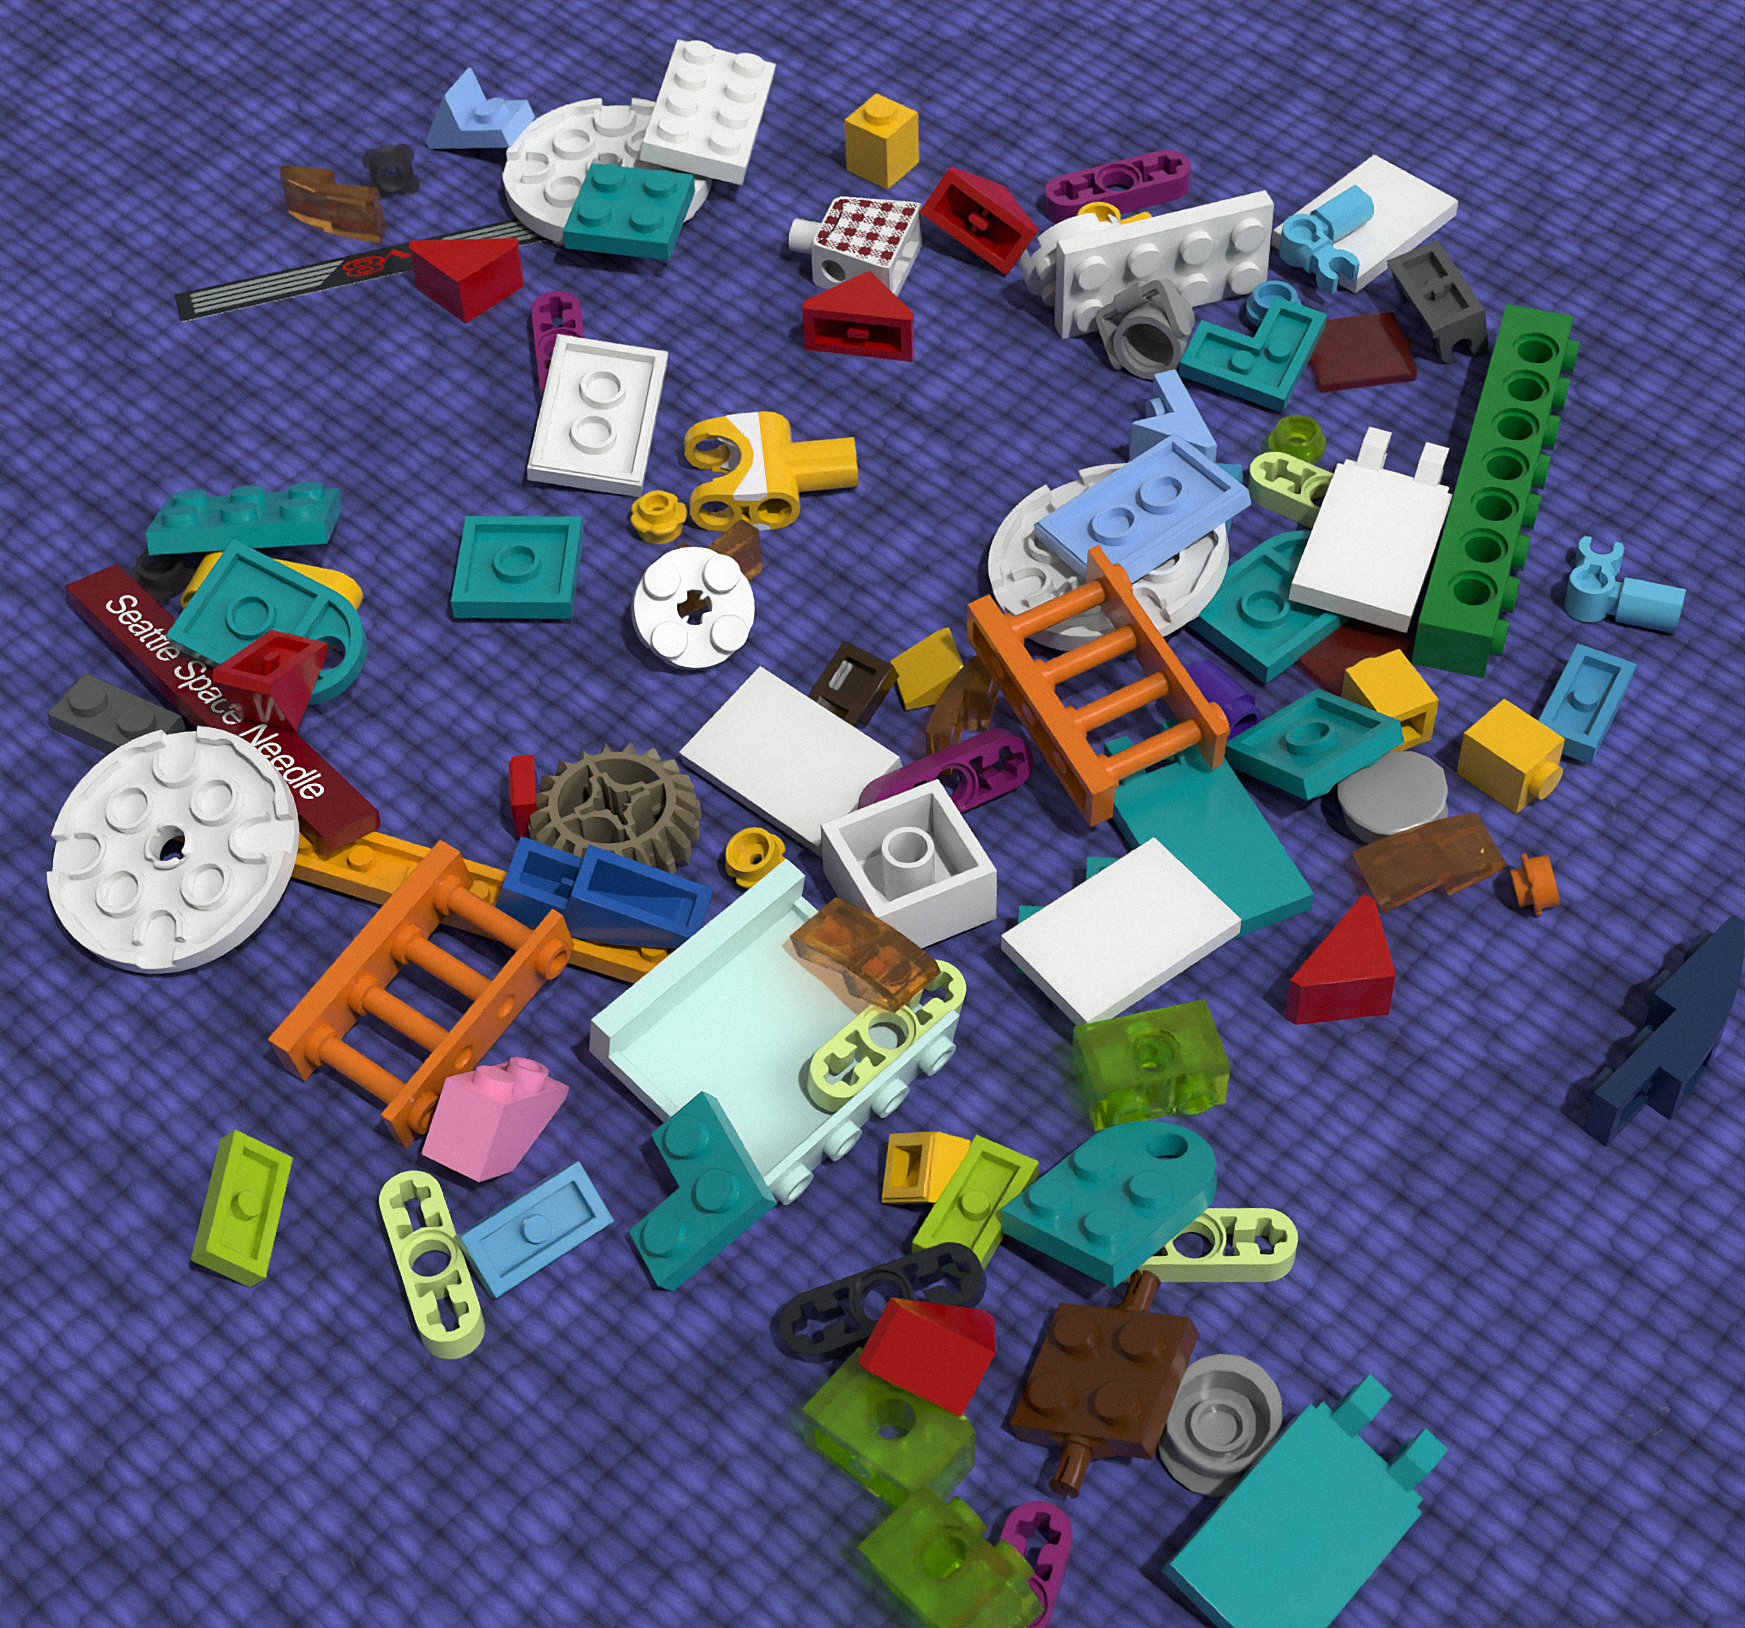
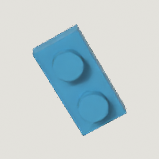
M1579 643L1576 645L1538 720L1565 738L1562 754L1592 764L1633 680L1637 666L1636 663Z
M571 1161L455 1235L454 1238L489 1297L497 1298L614 1222V1219L580 1162Z

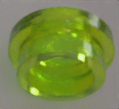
M1289 415L1282 418L1269 435V452L1286 453L1312 465L1317 463L1325 453L1326 438L1319 423L1305 415Z

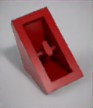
M952 166L947 170L920 210L922 215L1006 276L1039 231L1006 186Z
M518 238L412 240L409 242V252L417 290L465 324L524 286Z
M870 270L804 301L802 317L805 350L913 362V312Z
M270 630L214 668L212 681L239 718L297 732L326 659L328 643Z
M1363 893L1290 979L1284 1019L1295 1025L1389 1015L1396 973L1376 902L1373 898Z
M890 1298L857 1362L865 1370L961 1417L996 1353L994 1317L982 1309Z

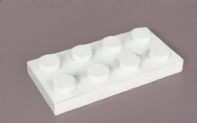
M677 40L642 141L639 160L743 185L772 85L776 64L763 61L759 56L750 53L734 54L714 49L710 44L702 41L686 42Z
M1266 190L1057 240L1055 327L1061 338L1066 339L1098 331L1095 319L1097 311L1113 302L1114 295L1140 281L1149 283L1153 280H1171L1175 284L1178 294L1183 296L1190 303L1191 307L1252 293L1259 284L1267 281L1274 203ZM1129 313L1125 315L1119 314L1114 317L1116 325L1118 326Z

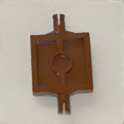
M1136 1269L1131 1274V1279L1122 1302L1117 1306L1105 1308L1059 1303L1009 1424L1019 1441L1050 1445L1062 1452L1053 1476L1048 1483L1049 1488L1062 1497L1067 1498L1069 1494L1070 1498L1074 1499L1079 1496L1080 1487L1089 1464L1095 1459L1119 1455L1152 1460L1198 1339L1199 1333L1190 1317L1149 1312L1156 1292L1161 1285V1280L1158 1276L1147 1270H1143L1141 1273L1139 1269Z

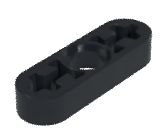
M956 1242L941 1243L798 1294L788 1302L782 1312L780 1320L781 1334L787 1345L800 1359L815 1364L826 1363L864 1349L878 1321L867 1317L864 1311L865 1299L875 1287L885 1284L893 1285L902 1291L904 1299L918 1301L917 1295L907 1277L917 1273L920 1283L925 1287L943 1279L942 1267L944 1265L955 1263L960 1272L971 1270V1274L961 1279V1292L950 1295L944 1285L935 1286L922 1292L929 1303L975 1308L982 1300L986 1291V1274L977 1255L970 1248ZM849 1297L850 1311L861 1327L860 1330L851 1333L850 1327L842 1319L824 1327L823 1334L825 1340L813 1344L807 1334L798 1335V1331L808 1326L806 1315L813 1311H818L824 1320H832L846 1315L839 1301Z

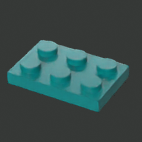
M302 482L289 486L286 492L265 493V488L262 486H243L231 490L230 495L207 497L205 490H184L174 493L171 496L172 499L166 500L145 533L149 555L222 551L227 548L232 539L251 548L327 544L342 512L340 488L323 489L322 483Z

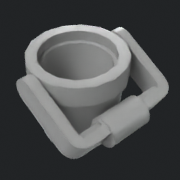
M1169 279L1153 280L1149 283L1140 281L1114 295L1113 302L1100 308L1096 313L1095 319L1113 367L1117 370L1126 368L1130 373L1140 378L1153 380L1154 374L1177 370L1179 367V362L1187 349L1186 343L1195 324V313L1190 303L1178 294L1175 284ZM1129 313L1117 327L1114 317L1119 314L1125 315Z

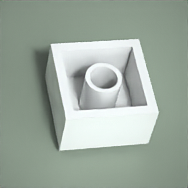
M938 779L820 824L824 874L878 965L996 919L997 870Z

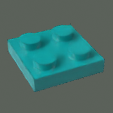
M591 163L563 229L565 248L669 260L696 192L694 175L674 173L667 170H648L622 167L615 164Z
M465 516L451 596L454 618L572 619L584 538L582 517Z
M1317 688L1227 741L1225 756L1230 767L1308 801L1326 794L1332 789L1333 785L1359 769L1374 765L1380 760L1382 755L1404 743L1400 720Z

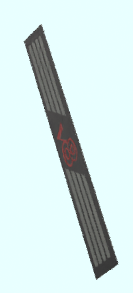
M516 218L421 240L518 238L519 246H524L550 239L535 233ZM409 242L174 294L180 320L185 322L412 271Z

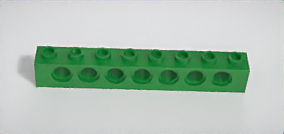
M1506 304L1420 614L1411 664L1484 679L1490 655L1502 657L1510 621L1499 619L1501 611L1513 614L1521 578L1510 576L1512 569L1524 570L1531 536L1522 535L1521 531L1522 528L1534 530L1541 495L1532 494L1531 491L1532 488L1544 490L1551 455L1542 454L1541 452L1542 449L1554 450L1561 416L1551 415L1552 410L1559 412L1564 410L1571 378L1561 377V373L1573 374L1580 341L1569 339L1574 316Z

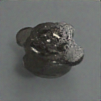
M397 144L396 146L384 145L378 149H369L364 153L362 162L363 166L370 173L371 181L368 184V190L373 197L384 199L389 193L400 191L412 194L419 188V177L413 173L411 162L414 159V152L410 146L406 144ZM392 167L396 169V173L388 175L386 170Z
M147 549L138 557L136 565L131 568L129 575L161 604L179 595L188 586L197 569L186 566L182 553L149 555Z

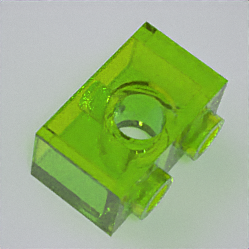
M1206 999L1074 1027L1072 1067L1094 1131L1104 1130L1127 1122L1148 1121L1178 1113L1199 1114L1211 1109L1215 1105L1226 1103L1230 1063ZM1144 1069H1156L1160 1072H1148Z
M858 1347L803 1407L802 1419L805 1444L920 1530L976 1466V1431L973 1430L970 1420L964 1413L960 1417L865 1370L857 1362L863 1351L862 1348ZM890 1426H900L910 1431L906 1436L898 1439H888L878 1434L882 1429Z
M925 1483L914 1491L857 1546L883 1584L927 1628H1026L1044 1610V1607L1027 1583L1035 1575V1572L1024 1557L1005 1539H1002L993 1547L982 1537L987 1531V1527L960 1497L955 1495L946 1503Z

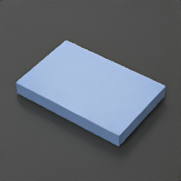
M1175 432L1036 522L1034 528L1037 539L1084 580H1086L1088 549L1099 545L1112 565L1119 563L1125 569L1132 584L1250 506L1251 500L1249 490Z

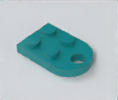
M1291 531L1271 537L1227 568L1222 584L1214 597L1195 619L1186 623L1265 684L1354 619L1288 600L1292 581L1312 531Z
M235 539L231 540L166 634V638L172 647L213 668H216L270 630L326 642L328 647L337 646L343 648L346 651L345 657L337 667L329 670L321 669L307 706L328 701L345 691L358 677L367 655V637L364 626L353 605L343 595Z
M1134 1121L1109 1127L1083 1143L1000 1210L1002 1232L1115 1288L1210 1206L1217 1190L1215 1154L1211 1146L1201 1136L1176 1124L1161 1121ZM1165 1155H1172V1156H1177L1178 1158H1174V1159H1158L1157 1157H1159V1156H1165Z

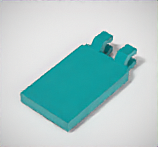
M1176 717L1161 722L1160 732L1180 724ZM1127 735L1104 743V753L1108 758L1133 746V743ZM1193 745L1164 759L1167 766L1149 773H1146L1145 769L1119 780V787L1115 789L1112 818L1132 851L1153 837L1156 838L1241 918L1240 933L1232 939L1312 909L1313 891L1225 758L1223 765L1212 770L1197 747Z
M1371 1374L1366 1376L1359 1384L1356 1383L1351 1386L1332 1409L1322 1401L1316 1408L1309 1404L1300 1410L1161 1569L1218 1628H1327L1423 1513L1417 1508L1423 1498L1413 1488L1431 1472L1448 1449L1425 1428L1414 1439L1410 1437L1405 1440L1391 1458L1385 1462L1357 1434L1376 1416L1392 1396Z

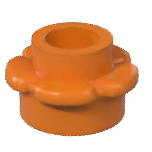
M1526 853L1521 854L1522 867L1510 870L1519 908L1533 905L1535 915L1542 916V909L1560 905L1549 857L1546 854L1528 859Z

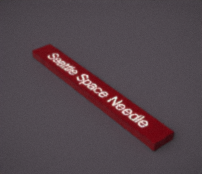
M118 564L65 585L67 602L196 728L197 726L211 727L237 735L251 743L274 765L288 784L293 795L298 813L299 828L325 854L381 828L379 811L296 732L239 718L213 683L214 668L172 647L166 634L176 619Z

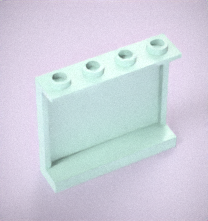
M787 858L591 1019L589 1051L663 1122H666L700 1091L716 1097L776 1202L780 1200L784 1205L793 1202L807 1188L813 1179L811 1171L823 1160L830 1157L833 1161H837L855 1145L862 1134L860 1127L876 1113L881 1118L891 1114L907 1096L910 1090L907 1085L924 1071L928 1076H931L947 1063L956 1050V1045L952 1041L960 1017L953 1009L948 1012L837 1112L828 1111L816 1104L811 1098L807 1087L808 1074L814 1054L895 984L896 981L802 897L805 875ZM920 1003L912 1010L917 1019L923 1007ZM891 1022L876 1023L868 1030L870 1039L881 1048L894 1049L900 1047L906 1041L903 1030ZM857 1051L854 1062L843 1072L836 1073L829 1068L826 1082L833 1086L836 1082L842 1080L850 1086L853 1070L862 1060Z

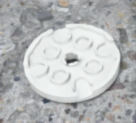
M602 98L589 99L562 106L542 115L531 122L510 148L507 149V163L504 172H502L506 198L515 216L526 227L550 239L559 246H565L563 229L591 163L615 164L622 167L648 170H667L674 173L694 175L696 192L684 222L691 219L704 203L711 189L713 178L639 160L642 141L656 102L632 98L631 106H603Z
M1127 463L1106 464L1078 470L1080 479L1064 484L1052 491L1045 484L1023 499L1008 514L994 536L988 559L991 585L1002 614L1009 612L1016 616L1086 584V580L1037 539L1034 524ZM1225 522L1132 583L1133 595L1162 637L1195 619L1221 586L1229 562V545ZM1098 605L1028 638L1041 645L1063 651H1071L1116 629Z
M197 726V731L167 735L163 730H158L133 739L97 763L81 779L63 805L51 837L57 842L53 857V870L47 871V885L50 898L59 919L69 933L94 955L116 967L139 973L163 974L179 972L208 963L226 954L250 936L269 916L287 887L293 872L299 845L298 813L289 786L281 773L257 748L239 736L224 730ZM185 836V844L181 851L184 857L181 860L175 857L168 861H160V853L165 843L173 837Z

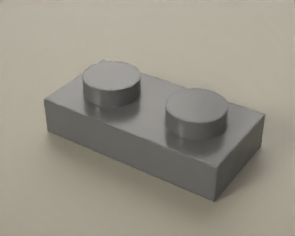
M87 673L47 713L53 730L108 755L131 740L151 732L163 730L167 735L187 732L181 715Z

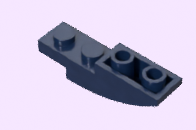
M1732 914L1714 933L1707 929L1702 931L1687 950L1683 960L1684 964L1675 973L1665 969L1649 987L1644 997V1002L1650 1005L1643 1030L1637 1035L1628 1049L1626 1055L1628 1059L1617 1070L1611 1066L1604 1068L1594 1079L1585 1096V1099L1591 1103L1583 1131L1605 1147L1646 1105L1670 1121L1688 1100L1706 1073L1723 1035L1741 979L1745 952L1743 920Z

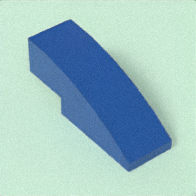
M521 836L495 907L525 926L535 929L547 914L554 909L563 915L569 933L573 938L616 945L679 948L701 929L713 888L590 844L587 847L584 858Z

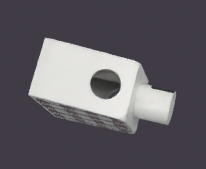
M838 197L833 200L822 223L797 218L793 221L789 233V249L812 256L813 282L820 288L828 290L870 270L894 295L898 296L922 247L921 203Z

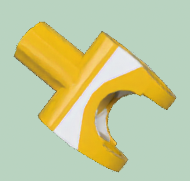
M775 412L740 413L707 419L692 426L684 437V454L689 463L700 469L712 470L715 473H726L725 476L716 477L711 482L701 484L690 494L689 510L691 518L698 526L706 530L717 532H752L783 528L792 524L800 514L799 492L859 486L854 437L793 443L789 421L783 415ZM706 439H717L723 442L718 448L710 451H702L695 447L697 443ZM710 501H719L729 505L723 511L709 512L701 508L703 504Z

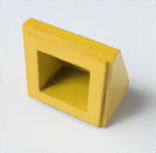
M949 627L936 631L890 660V664L894 666L899 674L896 685L906 711L965 698L964 667Z
M937 1131L890 1134L882 1203L889 1205L936 1203L965 1158L971 1141Z

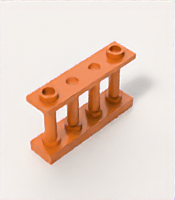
M1099 545L1088 549L1086 584L1016 616L1009 612L1002 614L990 594L967 604V640L1090 828L1113 817L1115 789L1119 787V780L1193 745L1197 747L1212 770L1223 765L1227 736L1230 735L1229 723L1223 710L1214 701L1208 703L1133 595L1132 584L1125 569L1119 563L1112 565ZM1098 605L1116 629L1045 663L1041 659L1033 661L1024 647V639ZM1129 651L1132 652L1147 674V677L1076 710L1072 706L1064 707L1055 694V685ZM1160 698L1165 700L1180 724L1108 758L1102 753L1096 755L1086 740L1087 732Z
M441 839L267 1039L284 1068L304 1082L318 1066L328 1064L388 1104L380 1115L395 1142L406 1150L419 1134L429 1132L446 1077L470 1072L474 1069L547 979H554L563 971L574 947L563 915L554 909L547 914L533 931L469 891L474 883L461 852ZM456 913L516 951L492 981L428 941L430 934L446 916ZM412 962L474 1001L450 1032L385 990V987L404 965H409ZM373 1014L431 1052V1055L407 1083L342 1041L344 1035L361 1015Z

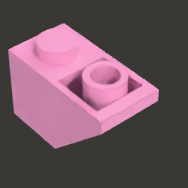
M512 1057L509 1062L493 1066L481 1065L474 1071L446 1077L421 1154L477 1182L512 1172L565 1101L569 1086L548 1077L549 1069L546 1066L522 1057Z

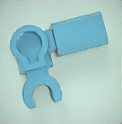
M1355 184L1313 210L1310 215L1295 214L1288 217L1282 227L1279 247L1280 257L1290 266L1302 267L1308 273H1315L1318 287L1331 295L1336 292L1339 279L1335 272L1343 273L1348 279L1354 281L1358 277L1359 260L1349 251L1335 249L1333 243L1372 219L1374 215L1372 198Z
M1584 536L1578 545L1575 560L1576 568L1572 570L1569 576L1564 609L1568 615L1582 622H1597L1606 618L1609 614L1616 616L1615 622L1676 634L1686 589L1625 577L1624 583L1616 582L1615 576L1620 571L1624 553L1623 543L1615 542L1613 550L1609 554H1597L1590 549L1592 537Z

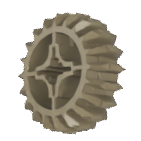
M605 742L600 754L591 756L580 748L575 764L558 760L556 776H542L541 786L539 787L540 793L536 794L538 811L530 815L531 822L528 823L531 840L584 858L587 847L590 844L674 874L676 872L675 866L689 865L692 855L691 848L698 846L701 809L700 801L696 800L694 785L690 781L689 775L681 774L675 759L661 761V757L655 748L648 750L642 755H638V751L631 742L622 752H613Z

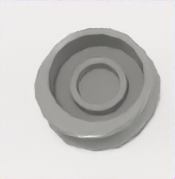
M1413 751L1387 752L1374 765L1361 768L1338 782V801L1342 807V815L1347 827L1361 841L1379 849L1404 850L1421 846L1437 837L1447 824L1449 810L1446 798L1448 787L1444 769L1427 756Z
M1216 1354L1191 1363L1186 1368L1158 1442L1161 1459L1172 1476L1192 1492L1210 1498L1225 1497L1279 1435L1283 1411L1282 1399L1275 1382L1261 1366L1243 1356Z

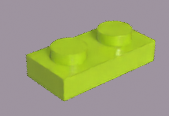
M236 1129L220 1139L191 1261L248 1287H252L266 1278L293 1157Z
M976 1134L965 1158L912 1241V1254L941 1243L956 1242L970 1248L977 1255L985 1270L1005 1235L1002 1232L1000 1210L1036 1182L1039 1176V1161ZM948 1263L942 1267L943 1271L960 1279L971 1274V1270L960 1272L955 1263Z

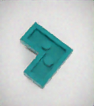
M1275 296L1254 338L1201 320L1179 362V376L1283 413L1326 328L1327 314Z
M700 1091L651 1134L680 1188L629 1230L657 1286L672 1292L778 1204L718 1099L704 1091Z

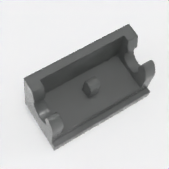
M1438 240L1387 260V269L1394 278L1396 290L1404 300L1410 302L1432 337L1436 340L1437 352L1445 363L1451 364L1453 362L1454 354L1451 351L1452 347L1461 339H1467L1466 343L1475 358L1489 352L1485 309Z

